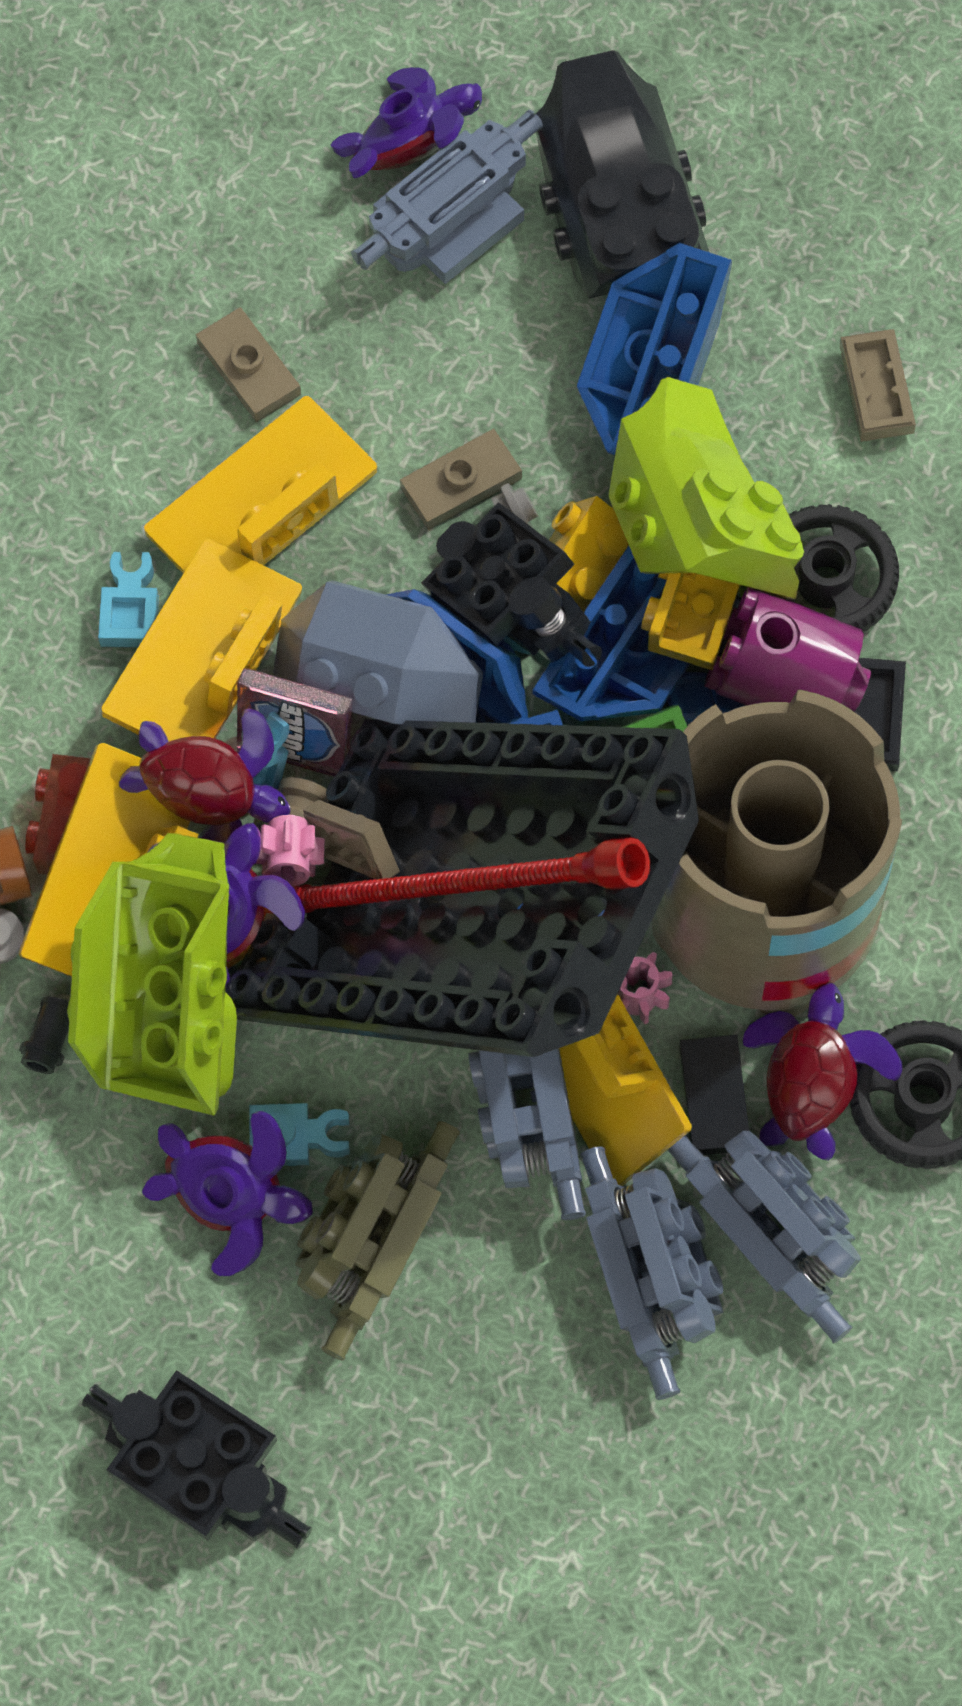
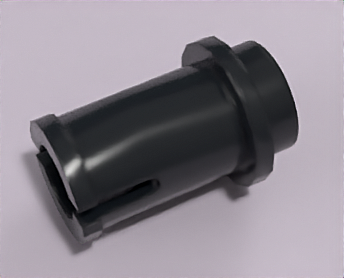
M52 996L42 998L41 1007L29 1040L22 1042L19 1051L23 1054L21 1064L26 1068L42 1074H53L55 1067L63 1064L65 1057L61 1050L69 1030L67 1014L69 1002Z

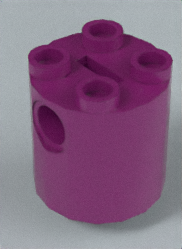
M747 587L738 608L733 607L723 638L728 642L722 656H717L713 670H708L704 687L714 690L720 696L746 706L767 702L790 703L797 690H804L833 699L854 712L865 694L871 675L870 669L862 667L858 661L863 645L864 633L861 629L769 592Z

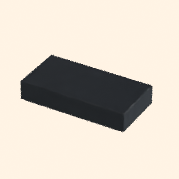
M859 658L860 665L870 669L871 675L865 694L854 712L863 718L884 742V761L890 771H898L906 661Z
M738 1035L680 1040L679 1049L687 1116L692 1125V1129L689 1132L690 1141L702 1155L728 1153L724 1144L742 1131H749Z

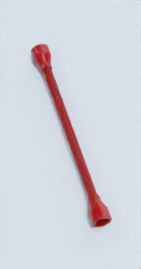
M622 838L604 841L589 852L578 853L574 857L322 886L303 884L293 886L302 902L305 913L313 912L318 908L570 881L595 883L604 888L614 890L642 885L650 871V859L648 851L641 841L635 838ZM264 908V916H263V919H264L266 913H273V912H271V911H270L269 909H267V908Z

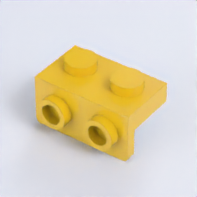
M598 496L575 503L572 501L567 503L552 522V528L555 531L550 541L565 551L575 564L557 582V585L571 595L583 612H585L629 546L614 509Z
M697 573L659 574L658 578L667 580L660 599L650 597L641 625V629L649 631L648 651L713 670L741 585Z

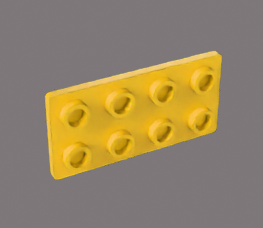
M304 396L146 523L144 526L145 535L182 573L188 567L203 540L207 538L265 565L377 473V463L311 397Z
M207 538L203 540L104 702L101 715L139 735L140 724L143 721H152L162 727L169 741L190 736H207L216 739L279 633L281 619L292 611L301 596L302 585L212 539Z
M106 743L96 745L19 950L21 958L72 977L73 963L70 954L74 941L75 926L112 862L133 861L148 852L152 845L159 843L167 833L198 838L199 834L187 830L190 821L167 810L156 800L149 789L138 793H129L119 786L120 777L131 766H139L140 757Z
M617 993L599 1034L563 1046L559 1050L572 1119L589 1149L594 1147L605 1148L612 1177L617 1180L618 1185L624 1186L632 1179L634 1174L640 1173L689 1133L692 1125Z

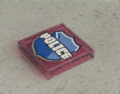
M244 668L237 683V749L240 748L242 743L241 718L244 709L257 710L264 715L266 720L269 713L274 711L289 724L290 728L288 737L282 745L289 751L286 763L335 777L350 749L352 699Z

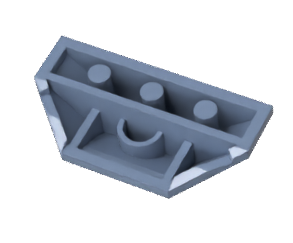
M332 580L326 582L281 619L273 674L294 696L392 724H403L406 720L476 722L483 671L474 660L468 658L457 638L432 607Z

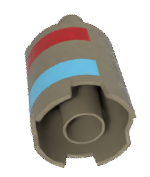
M797 690L790 703H758L739 707L726 713H722L715 704L700 714L683 731L687 735L699 821L652 919V932L656 942L667 953L676 968L691 983L716 999L744 1008L758 1009L766 1015L782 1011L788 1012L795 1017L803 1013L809 1007L813 993L820 986L833 983L837 987L841 986L863 963L877 934L902 825L898 792L890 770L884 761V742L863 718L848 707L833 699L804 690Z

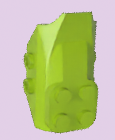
M670 377L660 380L656 391L643 407L637 412L621 419L608 495L640 572L645 574L697 573L740 584L739 593L741 597L746 588L751 587L784 599H796L799 579L794 567L803 557L804 549L800 541V534L794 528L789 514L783 505L782 495L774 486L767 482L753 481L735 447L711 389Z
M167 833L158 845L133 861L112 862L76 924L70 954L73 966L71 998L67 1008L69 1018L68 1043L99 1088L215 1116L218 1110L219 1097L225 1095L231 1087L234 1073L237 1015L231 997L225 992L227 980L226 955L229 883L226 874L224 843L176 833Z

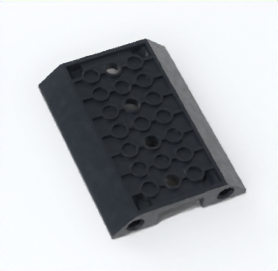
M365 719L362 726L352 737L351 747L337 775L329 783L323 802L357 815L361 814L367 819L380 824L400 872L392 876L393 878L574 857L578 853L589 852L604 841L622 838H635L644 844L650 859L648 877L638 887L614 890L604 888L595 883L570 881L318 908L313 912L307 913L301 928L296 931L288 929L275 914L266 913L258 934L251 943L238 971L232 976L226 987V993L231 997L236 1008L237 1020L536 1057L599 1034L699 821L687 735L680 729L412 720H406L403 724H392L378 719ZM332 862L331 869L323 885L374 880V878ZM603 910H605L602 916H598Z

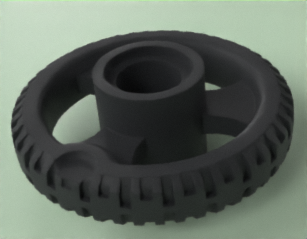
M820 504L818 507L812 505L801 508L800 511L795 510L790 513L789 517L794 528L799 533L815 528H831L833 536L825 535L811 540L804 547L803 557L794 567L799 579L798 589L802 597L811 605L819 608L834 607L836 612L834 619L861 629L863 632L877 624L889 610L899 583L898 557L892 541L886 532L882 531L881 527L872 519H868L865 514L857 510L851 511L850 508L837 505V507H832V504ZM867 546L876 557L880 573L879 584L872 598L861 596L853 589L857 564L855 551ZM819 567H831L840 575L834 578H823L816 574L814 570Z
M922 1020L895 1025L893 1028L880 1033L895 1050L910 1044L928 1043L953 1051V1057L947 1065L934 1058L916 1059L905 1066L904 1069L902 1068L901 1076L897 1081L885 1078L867 1064H856L857 1085L850 1101V1107L859 1132L878 1153L885 1155L887 1159L895 1163H901L907 1167L936 1169L962 1161V1135L955 1140H951L941 1127V1124L950 1114L957 1089L962 1087V1030L954 1026H947L945 1023ZM917 1085L931 1086L938 1092L940 1100L933 1104H922L913 1098L910 1089ZM882 1090L894 1094V1108L898 1117L906 1125L915 1129L913 1137L908 1142L893 1136L879 1122L871 1105V1092Z

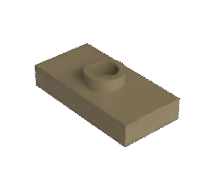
M241 307L195 334L199 347L256 422L301 395L299 383Z
M894 329L841 337L840 351L860 441L914 434L916 423Z
M493 428L401 478L400 488L429 530L501 491V486L507 483L512 485L521 480L522 470Z
M317 800L303 809L304 818L310 825L315 826V837L325 839V859L374 879L390 878L400 872L378 822L321 800Z

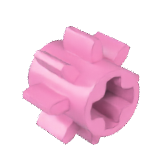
M281 815L270 820L268 825L264 824L261 826L262 844L256 864H262V875L279 876L287 880L292 887L305 883L309 876H315L316 865L324 864L325 844L324 838L315 837V826L310 825L306 819L295 815Z
M655 952L648 955L647 959L644 957H634L618 991V995L630 1015H640V1019L644 1024H648L649 1011L654 1006L660 1009H668L670 997L659 989L670 986L673 975L671 971H658L656 967L657 953ZM639 979L647 982V988L639 987L635 993L627 990V984L634 986Z

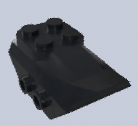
M615 50L561 62L557 66L555 80L544 106L534 114V116L537 114L543 123V128L536 132L546 183L539 184V191L546 216L555 214L559 228L553 229V237L559 260L569 259L574 278L587 297L590 299L607 295L612 282L644 263L666 253V250L678 243L709 252L702 227L706 226L703 202L700 195L691 196L687 182L692 180L689 159L685 150H676L657 87L644 81L625 62L619 52Z

